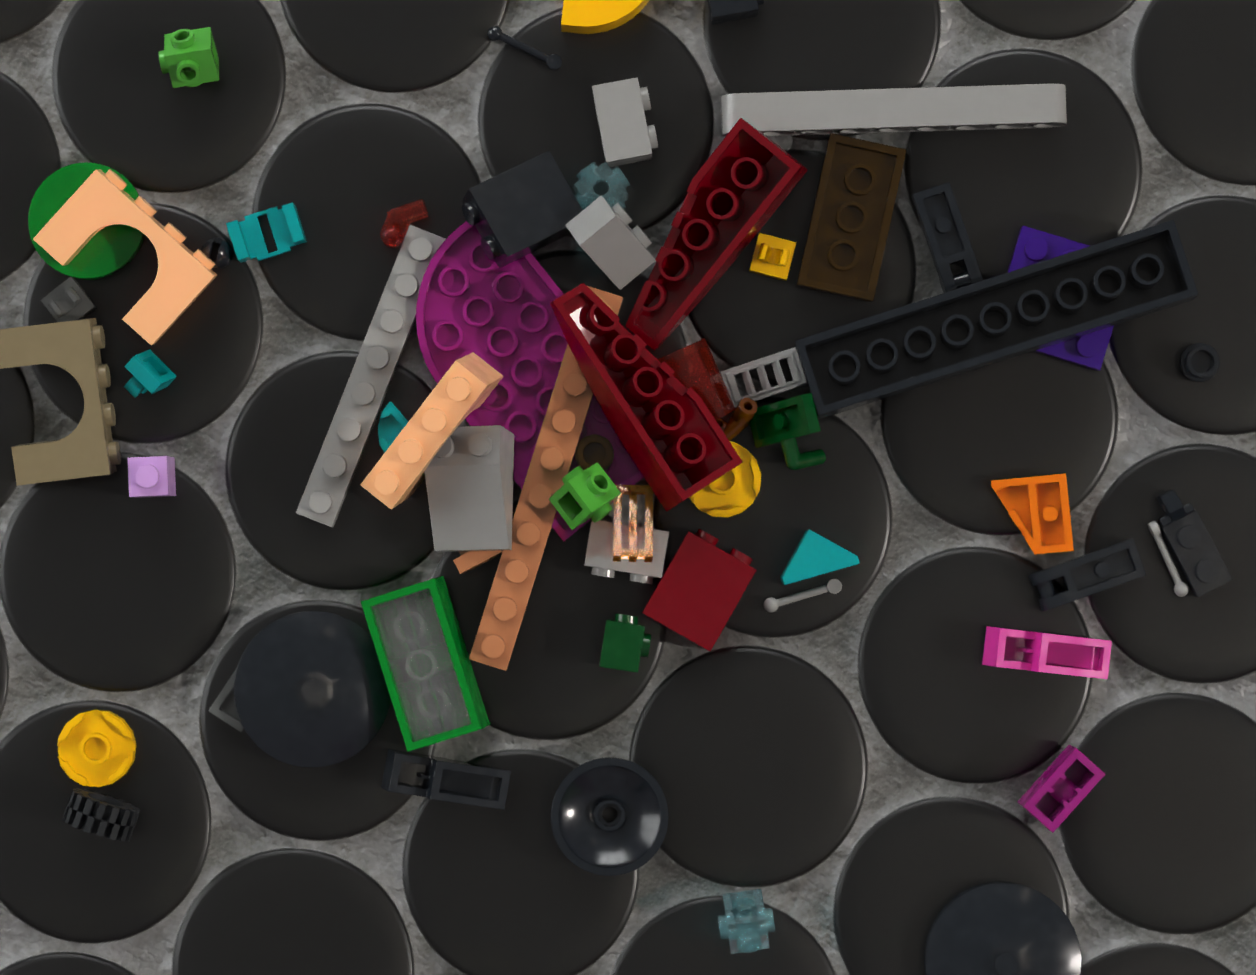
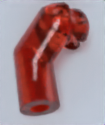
M423 199L393 208L388 212L380 232L381 239L387 247L397 248L404 241L409 225L412 222L429 217Z

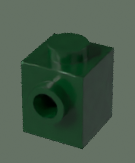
M615 613L614 620H606L599 667L638 673L640 656L648 658L652 635L644 633L645 625L638 624V616Z

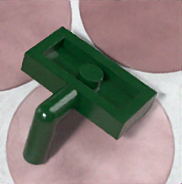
M812 393L757 408L750 422L756 448L781 442L785 462L790 470L803 469L825 462L826 455L822 449L799 453L796 441L798 437L821 431Z

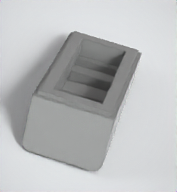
M796 347L720 372L732 409L736 408L743 398L758 401L807 385ZM787 360L792 381H785L779 361ZM770 364L778 384L774 387L770 386L764 367ZM754 369L757 370L763 389L759 392L755 391L749 372ZM742 374L748 393L747 396H740L735 375Z

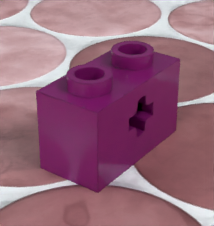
M1068 745L1017 803L1053 833L1105 776V773L1076 747Z

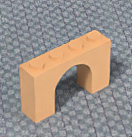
M96 169L33 240L64 266L68 265L100 230L110 225H128L145 234L152 242L157 253V275L149 290L122 320L152 346L216 278L217 274L212 270L216 264L201 250L197 249L193 253L182 243L186 237L171 223L168 222L164 227L153 217L157 211L145 199L138 196L134 200L123 189L127 186V183L115 172L109 169L104 173L101 169Z
M474 352L455 360L360 485L391 510L411 497L425 479V470L442 445L472 411L483 404L504 376Z

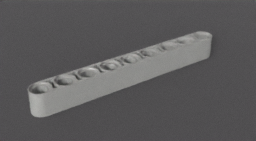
M1020 84L726 94L721 96L722 136L726 137L740 118H743L765 136L1061 127L1067 125L1066 86L1064 84Z

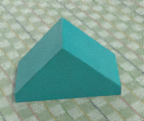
M807 529L780 579L782 585H787L857 565L860 562L857 555Z

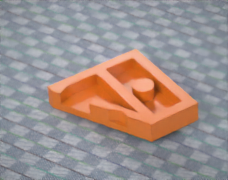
M1066 473L991 481V487L1022 533L1034 555L1074 551Z

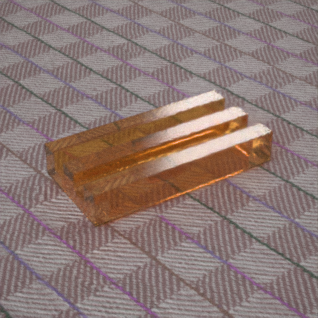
M615 484L621 494L613 500V561L621 562V558H627L628 562H636L637 559H644V562H652L653 490L649 485ZM622 494H629L628 548H622ZM637 495H644V548H637Z

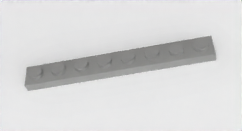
M409 225L296 511L297 514L334 527L416 320L417 299L423 276L431 259L446 238Z

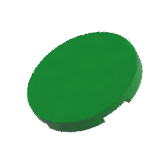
M97 163L71 164L52 173L38 187L32 198L28 213L30 237L40 257L58 272L77 279H100L118 271L136 256L145 237V234L134 227L123 224L110 225L100 230L74 259L64 266L33 240L96 169H101L104 173L111 169L127 183V186L123 189L134 200L140 196L126 177L108 166Z

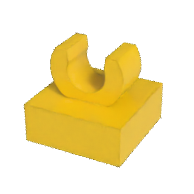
M759 233L749 272L787 281L797 242Z

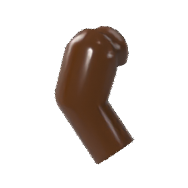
M743 398L738 403L728 422H725L722 418H715L729 441L749 425L757 411V404L750 398Z

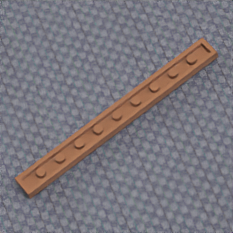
M587 286L618 316L623 301L622 296ZM568 344L512 520V550H503L469 657V660L505 671L508 669L557 512L549 498L564 485L561 479L569 473L593 397V392Z

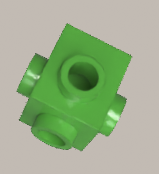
M211 27L193 30L180 29L173 33L164 34V50L158 52L162 73H169L173 88L184 86L196 87L202 83L219 81V57Z
M597 462L586 470L578 466L561 479L564 485L549 500L573 530L590 518L594 523L603 519L613 510L610 503L621 492Z

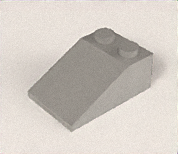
M503 426L457 427L427 466L425 479L434 551L512 550L514 434Z

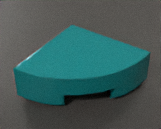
M391 401L383 409L378 423L379 444L384 453L409 422Z

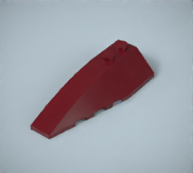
M740 118L691 180L684 202L675 215L664 246H661L653 270L648 280L645 281L625 326L656 351L728 270L808 169L743 118Z
M582 283L550 303L568 345L600 407L666 512L743 462L702 398L691 387L687 389L673 375L675 371L666 362L663 361L661 363L645 348L647 344L637 334L632 335L619 322L620 318L589 287Z

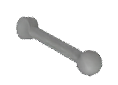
M1152 521L1147 525L1174 581V593L1179 597L1186 596L1189 592V587L1185 582H1182L1162 538L1159 525L1156 521Z
M830 579L826 585L779 599L769 597L764 601V609L771 613L775 612L779 606L823 593L837 594L842 589V583L838 579Z

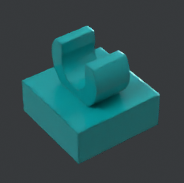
M150 349L133 356L124 366L133 375L124 388L134 398L140 393L144 394L147 391L151 394L168 387L177 377Z

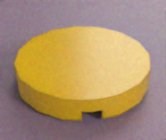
M732 441L730 443L743 462L689 497L698 510L712 517L728 518L742 513L753 504L760 491L761 472L757 460L746 448Z
M94 709L79 713L65 724L58 737V759L61 768L67 776L82 786L102 787L113 784L127 774L135 760L137 745L133 730L122 717L111 711Z

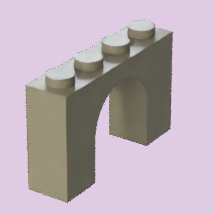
M96 318L0 329V369L38 364L55 365L66 370L76 379L84 397L82 418L78 426L68 436L58 440L25 443L11 447L17 486L110 475L117 472L116 465L121 464L120 446L118 441L113 442L111 426L116 425L115 409L113 403H107L106 387L111 385L110 371L107 364H102L100 349L105 348V334L103 326L97 325Z

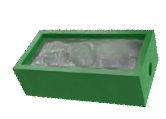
M444 576L361 601L407 752L471 733L490 725Z

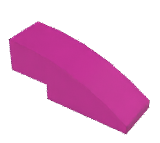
M986 626L982 665L1108 679L1112 641Z

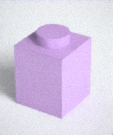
M169 456L128 458L129 497L176 496L175 458Z

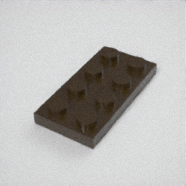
M830 133L796 286L873 302L906 149Z

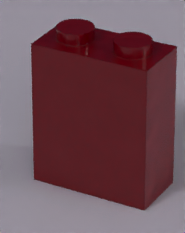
M698 529L696 534L687 532L642 613L711 652L757 570L749 566L753 560L752 558L735 548H732L729 554L716 547L719 539Z

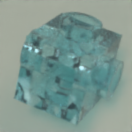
M606 161L600 166L593 162L576 175L579 181L574 184V190L577 193L575 197L583 210L601 196L597 195L593 190L594 186L599 182H604L608 185V192L602 196L612 207L617 202L623 209L627 207L624 203L628 200V192L625 188L630 183L618 166L611 169Z
M755 889L722 894L725 915L718 916L721 939L729 938L731 954L741 952L753 953L757 950L769 949L768 932H775L772 908H764L762 890Z

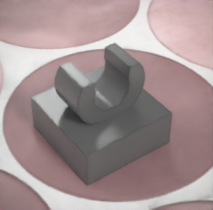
M71 276L40 300L57 322L84 319L98 308Z

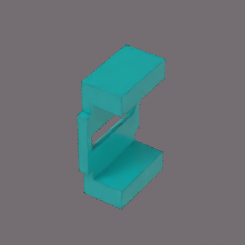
M293 202L283 205L282 209H278V206L244 216L245 220L241 222L235 220L226 223L237 260L240 263L254 258L261 261L291 251L292 246L307 242L296 205ZM266 214L278 249L271 253H268L257 218Z

